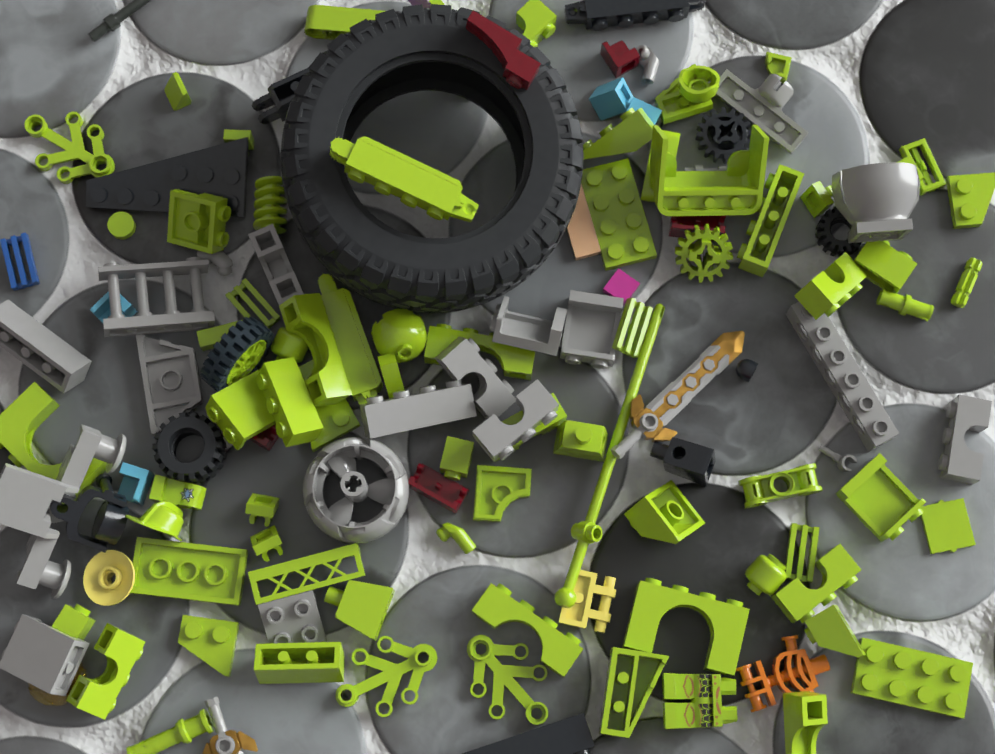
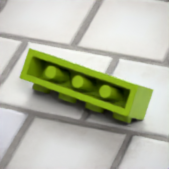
M779 164L775 174L769 173L764 188L768 189L766 197H762L761 207L757 211L759 212L757 220L751 219L746 232L750 236L747 244L742 243L736 257L741 259L738 268L760 277L764 276L805 173Z

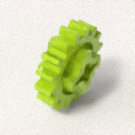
M705 224L704 230H700L699 226L695 225V232L691 233L686 229V238H678V244L681 247H675V254L679 255L675 258L676 265H681L680 272L682 274L688 271V279L690 280L694 276H698L699 283H702L704 277H708L709 281L712 282L714 274L722 277L721 269L730 268L727 260H733V253L730 252L733 249L732 243L726 242L728 240L726 233L719 235V227L711 231L709 224ZM711 239L716 241L721 248H719V246H714L711 243ZM706 245L708 252L705 253V256H703V261H701L700 254L703 253V250L705 249ZM689 261H694L697 267L691 265Z

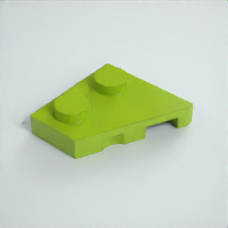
M678 78L670 84L667 90H663L655 98V106L662 110L660 118L663 125L713 109L711 99L705 103H692L686 100L680 93Z
M995 172L948 176L946 184L953 229L980 227L983 224L995 189Z
M183 615L178 643L222 675L230 677L240 623Z

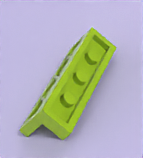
M354 543L248 572L256 605L366 576L360 556L359 544ZM355 557L358 572L345 574L337 569L343 559ZM337 561L334 567L328 564L330 562ZM325 565L332 569L327 580L319 582L310 576L316 566ZM310 568L307 574L301 571ZM293 572H297L305 577L300 587L295 589L283 584L287 575ZM335 572L342 575L340 577L332 578ZM282 576L280 581L276 580L274 577ZM269 579L278 584L272 595L261 598L257 582ZM308 579L314 582V584L304 586ZM280 587H283V588H285L286 590H288V591H284V592L277 593V592L279 591Z

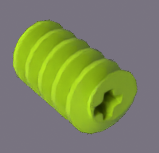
M265 176L255 181V188L257 189L254 192L255 199H257L254 202L256 210L253 213L256 219L253 222L255 230L273 224L277 234L287 231L279 227V225L287 223V219L280 217V215H284L288 211L286 208L280 207V205L287 204V199L280 197V195H285L284 187H281L283 185L281 176Z

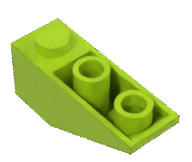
M632 107L620 116L621 123L615 127L610 124L600 131V139L594 143L590 139L583 144V160L637 151L652 140L653 122L642 107L636 111Z

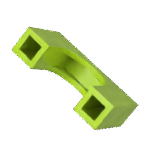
M34 381L0 414V449L5 447L11 453L8 458L17 467L21 468L24 466L28 471L56 480L62 463L56 465L40 464L32 452V438L36 429L60 405ZM95 458L92 459L78 493H75L76 498L85 487L91 486L96 481V478L106 471L107 462Z
M646 577L645 581L640 580L637 584L622 648L652 653L658 625L662 616L673 608L686 607L700 613L710 629V643L703 670L730 677L734 676L750 609L744 608L743 602L727 599L725 603L715 600L716 595L700 592L698 596L688 593L689 588L673 585L672 588L661 586L662 581Z

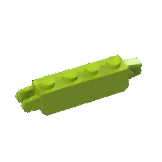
M367 136L358 138L355 144L339 137H335L330 142L329 155L334 160L336 159L337 162L345 165L344 172L348 173L350 179L358 183L365 181L373 185L374 189L383 195L389 196L392 194L401 198L400 201L408 207L416 208L418 206L426 210V214L436 220H442L443 218L448 221L449 217L470 223L473 220L479 205L461 193L463 188L459 180Z
M323 274L318 277V285L322 293L321 298L333 331L339 355L341 356L347 380L350 384L354 402L357 401L359 405L367 403L366 398L378 396L377 393H380L383 387L382 380L350 291L344 288L337 290L332 275Z

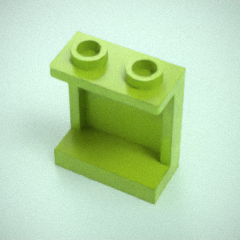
M260 369L211 395L205 407L209 419L218 425L226 441L232 444L236 450L241 449L250 438L276 424L273 415L267 410L264 392L257 385V375Z
M879 453L835 494L881 542L888 538L893 541L904 531L901 526L908 519L912 523L924 512L921 507L926 501L923 498L917 499L884 465L887 460Z

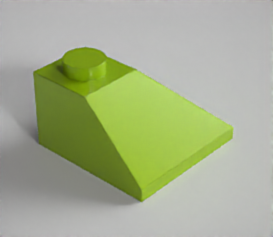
M672 480L646 495L624 514L640 536L677 544L705 524Z

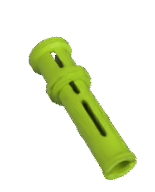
M203 708L199 711V714L191 718L177 720L174 727L132 746H128L126 751L127 754H157L181 742L184 744L191 743L193 738L206 732L209 734L213 733L214 725L209 713Z

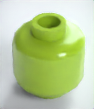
M286 327L279 328L271 345V351L277 355L275 360L295 357L297 363L303 361L308 350L306 342L298 335L287 331Z
M770 553L768 556L759 555L745 571V575L749 580L747 586L759 596L762 592L767 595H773L787 579L785 572L787 567Z

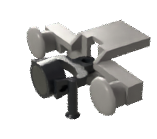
M81 424L75 447L72 444L69 445L56 480L5 463L0 474V524L31 534L27 542V558L21 571L16 573V584L35 590L38 584L52 588V599L59 598L67 587L71 574L70 561L65 559L62 564L49 561L60 535L59 531L49 528L51 523L67 521L66 533L70 540L106 553L107 544L112 546L117 544L128 519L125 515L129 514V507L126 506L127 500L124 495L113 492L111 486L112 477L105 473L100 474L96 478V485L99 488L87 486L79 493L77 498L75 493H78L93 458L107 462L106 473H113L117 469L126 450V437L123 434L114 439L102 435L97 429ZM95 497L104 499L105 501L100 506L94 520L91 536L80 534L77 530L78 523L86 505Z

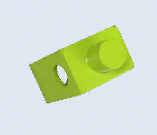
M565 420L557 426L553 454L604 462L608 433L605 427L601 425Z
M349 580L345 591L329 586L324 602L338 607L335 614L336 619L376 641L395 591L387 586Z

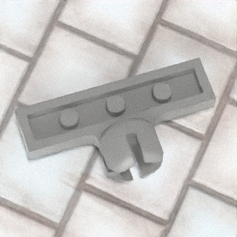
M726 69L720 76L719 88L715 96L729 107L735 108L738 114H745L743 118L750 121L752 125H758L771 140L792 155L809 133L782 111V108L793 96L792 86L785 81L778 89L782 83L780 82L782 77L770 74L759 88L753 89Z

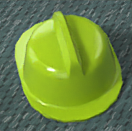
M160 501L152 504L140 518L125 515L126 518L136 523L163 532L182 542L178 536L184 522L182 518L183 511L171 502Z

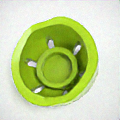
M691 66L683 69L678 78L680 93L686 100L692 103H705L716 95L719 88V74L706 66Z

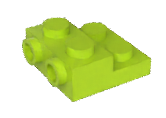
M179 189L171 190L167 242L209 254L224 250V247L229 242V234L225 232L226 222L231 216V208L227 206L228 199L208 193L198 195Z

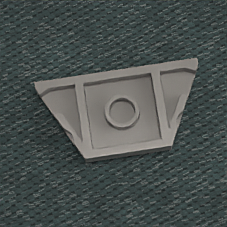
M140 334L136 335L151 435L154 437L156 432L160 433L162 431L159 427L162 423L167 425L170 422L169 417L174 416L178 418L179 413L182 412L188 414L203 403L195 350L191 347L175 345L169 341L156 340Z

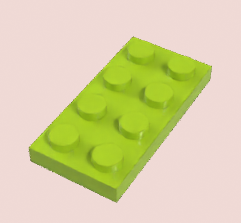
M629 159L583 169L581 184L600 245L605 271L655 259L657 257L656 249Z
M137 537L133 558L135 581L130 593L240 606L248 550Z
M860 638L859 643L866 656L856 658L851 694L964 719L973 662L868 638Z

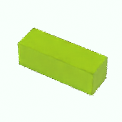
M238 321L196 331L202 351L214 349L213 346L216 342L222 340L221 336L224 333L227 334L232 326L235 327Z
M388 353L378 356V361L390 399L393 398L394 392L404 391V386L395 354Z

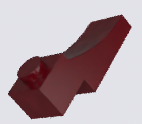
M472 11L467 19L466 30L483 41L496 55L504 68L503 77L506 78V82L517 89L522 87L527 90L537 75L541 63L519 51L521 38L479 13Z

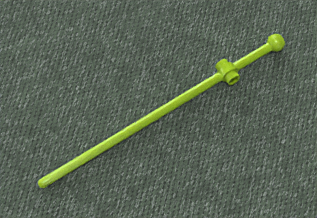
M660 303L654 307L585 521L575 523L571 528V536L577 539L578 543L564 585L557 590L554 597L556 604L564 608H571L576 602L574 588L588 545L600 541L603 535L602 528L595 523L617 459L612 454L611 449L623 440L630 419L631 401L638 394L665 311V307Z

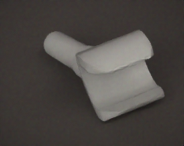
M822 444L818 451L837 462V467L842 472L852 471L845 466V459L851 463H857L853 455L841 456Z

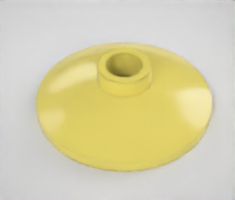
M106 550V553L100 552L89 561L85 568L83 576L85 592L96 604L103 606L116 605L123 601L131 592L135 581V570L131 560L124 553L116 550ZM116 575V579L114 583H112V576Z

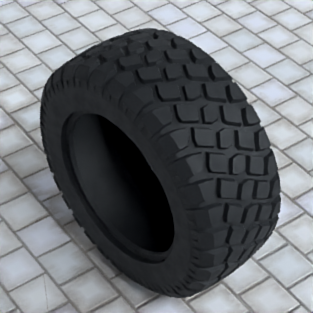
M420 4L404 6L402 12H395L394 9L378 13L375 14V20L368 21L366 18L350 27V33L344 35L341 33L327 45L328 50L320 52L308 67L310 72L303 75L286 114L281 142L282 181L287 204L300 235L314 256L335 278L356 293L387 307L402 308L418 313H446L473 308L504 295L525 281L546 261L567 229L577 204L583 174V140L577 111L571 94L566 89L565 82L557 69L552 68L550 60L538 47H533L528 38L515 29L509 30L506 28V23L487 16L486 18L521 38L519 51L541 63L537 75L527 90L522 87L517 89L506 82V78L503 77L504 68L496 55L483 41L466 30L467 19L474 10L461 7L457 11L452 9L451 5L432 4L429 9L423 8V5ZM417 91H441L455 94L484 109L497 122L506 135L516 166L515 191L507 205L494 218L473 231L459 236L434 239L408 235L381 222L360 202L348 181L346 172H344V165L329 155L330 142L335 137L351 142L353 135L363 120L377 107L397 96Z

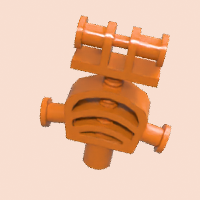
M798 635L782 637L787 651L777 654L773 659V675L766 676L761 660L753 662L758 675L755 678L750 669L752 664L736 668V672H740L743 682H740L741 687L747 685L750 692L745 694V698H749L753 708L750 710L751 713L767 708L766 704L763 705L760 697L762 693L765 695L768 706L776 705L771 687L777 685L783 693H791L792 691L784 685V682L788 681L797 692H814L813 689L818 687L815 675L830 670L825 654L809 659L805 649L798 650L796 639L799 638ZM792 655H794V668H791ZM784 658V671L780 672V661ZM799 678L806 688H803L796 679ZM760 681L762 689L756 691L753 683Z

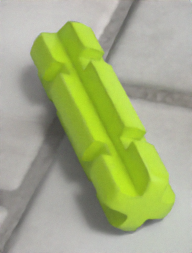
M971 257L967 261L965 270L962 272L955 289L956 292L952 296V305L958 308H963L969 299L968 296L971 294L978 277L977 274L983 265L981 260Z

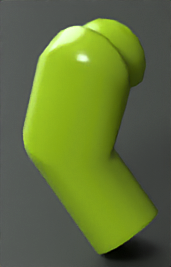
M447 522L441 524L442 527L436 531L437 536L443 542H446L450 537L453 538L465 554L470 553L476 548L475 543L463 528Z

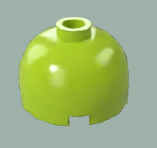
M402 308L387 311L382 315L383 319L378 324L377 322L373 324L371 334L380 355L394 353L397 363H405L418 357L424 350L427 341L426 328L422 317L415 315L413 311Z

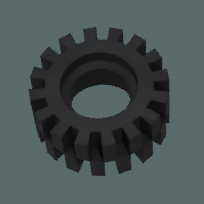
M835 206L832 210H827L816 226L815 238H819L817 241L818 246H824L822 251L826 253L829 250L831 252L830 256L834 257L836 254H839L840 257L845 252L851 255L854 251L856 252L863 242L848 243V239L838 240L832 235L831 227L836 223H844L851 229L849 222Z

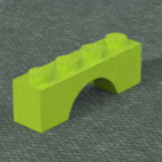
M320 293L293 295L280 304L279 307L286 330L301 337L311 350L313 370L311 375L304 381L315 407L337 404L351 396L352 392Z
M447 324L429 326L424 353L425 363L440 365L435 357L458 337H463L467 340L471 338L479 346L480 351L489 353L499 361L504 376L531 380L536 351L492 342L494 332L484 335L478 334L479 331L472 328H463V331L452 329V326Z
M491 583L472 609V614L493 629L509 622L523 623L532 628L538 635L542 646L540 662L564 678L583 650L579 646L581 641L569 632L566 635L556 629L558 624L549 617L544 616L542 619L533 613L535 608L523 599L520 602L510 597L512 592L504 585L499 583L495 586Z
M810 691L783 693L785 754H816L818 733L823 726L828 724L826 694Z

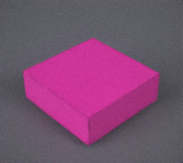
M618 268L603 288V292L608 296L624 298L623 306H625L627 298L632 297L640 283Z

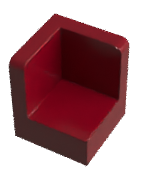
M622 40L611 46L607 41L601 45L600 54L615 78L638 67L640 54L635 47L629 50Z

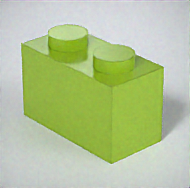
M888 241L866 242L854 259L855 263L865 272L868 280L880 288L894 293H898L917 265L909 254L897 251L890 246Z

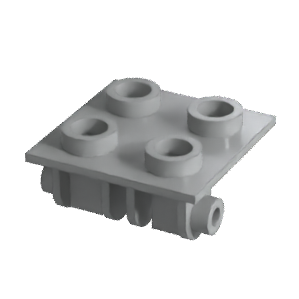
M313 590L258 604L269 643L327 642L317 607L316 595L313 593Z

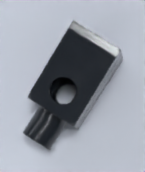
M672 437L669 445L655 441L650 453L651 457L663 460L665 471L706 487L716 462L714 449Z

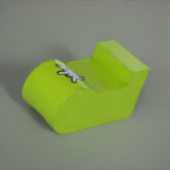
M155 474L149 499L154 503L168 501L179 508L202 510L207 488Z

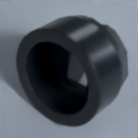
M750 359L741 360L736 366L738 377L749 383L759 363Z

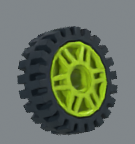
M253 316L245 317L243 321H238L235 327L232 326L227 334L224 333L221 336L222 340L216 342L213 346L214 350L210 351L207 355L209 358L204 361V366L201 368L202 373L200 375L202 379L218 392L255 372L257 366L263 363V358L269 353L268 350L274 341V333Z

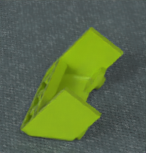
M653 125L650 171L657 209L665 216L751 215L756 213L762 204L769 137L758 125H752L749 150L734 152L727 161L726 171H677L675 157L670 152H667V136L658 125Z

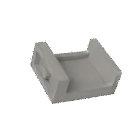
M570 290L560 359H565L566 363L579 365L581 362L592 363V367L607 369L608 366L613 367L615 349L612 348L619 326L624 298Z
M504 296L502 304H496L489 331L494 332L492 342L557 356L567 309L557 307L554 320L551 321L508 311L510 297Z
M22 614L14 627V633L8 646L2 653L0 669L49 694L66 696L90 643L50 627L36 617Z

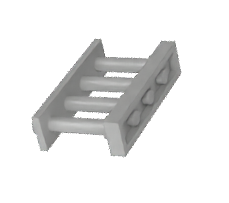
M190 257L186 261L120 265L113 262L106 263L103 267H98L99 281L108 280L111 312L107 319H103L104 337L204 330L214 327V310L207 311L204 308L201 274L208 273V259L202 260L200 257ZM190 274L193 310L180 313L177 310L174 275ZM163 276L166 311L164 314L153 315L149 311L146 277ZM135 278L139 313L133 317H125L121 309L119 279Z

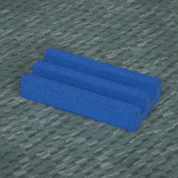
M25 232L21 233V236L18 237L16 235L10 236L11 239H0L11 289L16 291L40 284L28 234ZM22 242L32 279L28 281L19 248V243ZM11 245L13 246L21 283L17 281L9 248Z

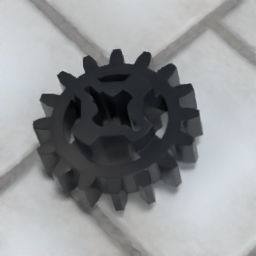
M721 107L720 113H717L715 109H711L710 117L705 114L703 115L702 123H698L696 129L699 132L696 133L695 140L701 141L698 145V150H706L705 158L712 155L714 156V163L721 158L723 163L727 164L729 157L734 152L749 148L751 130L747 129L750 127L751 122L742 121L745 114L741 113L736 116L735 108H732L730 113H727L725 107ZM737 129L741 134V141L739 140L740 136L737 135ZM707 130L709 131V135L712 137L711 142L708 139ZM730 131V133H729L728 136L725 135L724 137H721V138L719 139V136H720V135L723 136L724 134H727V133Z

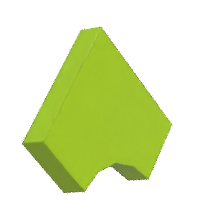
M477 465L473 521L501 522L503 512L510 503L520 498L530 497L532 469Z

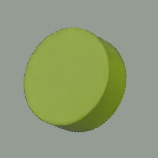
M116 212L108 220V230L117 239H128L136 230L134 219L126 212Z

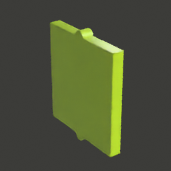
M964 498L946 502L939 500L936 504L921 507L924 512L920 516L930 554L945 551L954 553L957 549L976 545Z

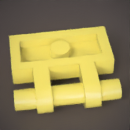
M580 570L574 588L576 602L571 608H561L558 623L586 629L589 618L596 620L595 632L605 633L606 625L611 620L609 611L612 598H615L616 589H614L616 578L605 576L604 584L600 586L595 584L598 573ZM593 594L601 596L598 611L590 609Z

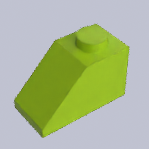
M832 605L805 620L807 628L804 631L812 644L817 642L820 647L858 658L866 656L837 605Z

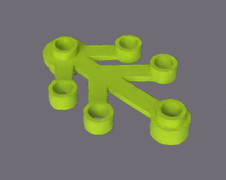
M69 112L65 117V121L70 128L72 142L49 129L46 121L40 115H31L25 120L24 127L30 136L34 138L43 137L65 150L53 154H39L35 158V164L41 171H48L55 164L78 159L86 163L73 168L67 166L60 167L57 170V178L61 183L70 184L74 178L90 174L94 178H98L114 172L115 163L113 159L104 153L102 143L104 131L99 125L93 124L87 129V135L92 141L93 154L85 150L81 132L83 119L79 113ZM77 117L78 121L74 124H71V119ZM41 125L42 128L35 132L34 128ZM99 130V135L91 136L93 131ZM43 159H48L46 165H40ZM106 164L105 169L98 170L99 165ZM64 172H69L70 175L67 178H61Z
M477 635L471 638L467 645L468 656L474 661L473 683L470 686L471 695L475 698L485 696L487 687L483 682L485 664H487L494 672L492 704L489 707L490 717L499 720L505 715V707L503 705L505 685L526 709V718L531 724L540 725L544 723L548 718L546 705L541 702H534L513 677L532 678L534 681L541 682L547 677L548 671L546 667L541 664H537L534 667L502 665L495 657L513 656L516 660H524L529 654V649L523 643L516 645L494 644L485 635ZM479 644L486 646V652L482 655L477 654L475 651L476 646ZM517 647L525 648L526 654L523 657H518L515 654ZM536 668H542L544 670V676L542 678H536L534 676V670ZM476 684H481L484 687V691L480 695H476L473 692V687ZM496 705L500 706L503 710L502 714L497 717L491 712L492 708ZM534 708L541 709L542 717L540 719L532 717L531 712Z
M389 636L379 638L377 647L382 653L393 652L408 658L399 664L370 655L362 648L354 650L352 661L356 665H367L382 672L354 686L351 684L341 685L335 694L336 701L343 707H351L357 703L360 695L388 682L382 700L375 707L376 713L380 717H388L393 712L392 703L402 675L413 670L409 686L402 691L401 699L408 705L415 704L419 697L418 689L424 672L432 670L437 663V653L432 646L419 644L411 648L394 642ZM385 639L391 641V647L388 650L381 648V642ZM358 652L365 653L366 658L363 662L356 661L355 656ZM422 652L427 653L429 656L426 663L418 661V656ZM344 690H350L352 693V697L348 701H344L341 697ZM411 690L415 693V699L408 702L404 696L407 691ZM382 703H387L390 707L387 714H381L379 711V706Z

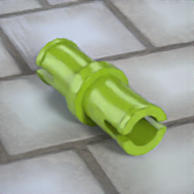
M884 288L880 290L876 302L877 305L897 310L900 315L905 316L909 314L927 322L930 320L934 310L933 305L914 300L911 295L905 294L902 296Z

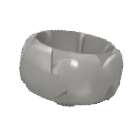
M347 437L330 443L319 451L314 460L309 464L303 480V500L309 516L323 533L343 543L364 544L384 537L399 523L409 501L408 477L402 462L389 447L370 438ZM355 458L357 460L365 458L375 462L383 469L387 478L367 485L364 476L357 472ZM332 469L334 473L342 478L340 486L345 498L337 501L328 509L323 497V486L326 477L330 476V470ZM355 482H358L359 485L361 484V486L356 487V492H352L349 487ZM367 496L374 501L384 504L383 510L374 518L361 523L350 521L354 503L364 501Z

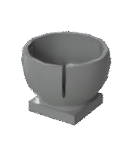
M903 162L876 163L844 169L832 175L831 190L836 208L851 225V229L847 233L848 243L902 240L913 230L912 218L908 219L919 201L920 179L916 165Z

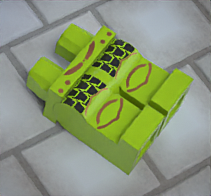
M663 673V700H691V703H663V728L723 727V724L737 722V706H722L721 696L736 695V679L721 678V674Z

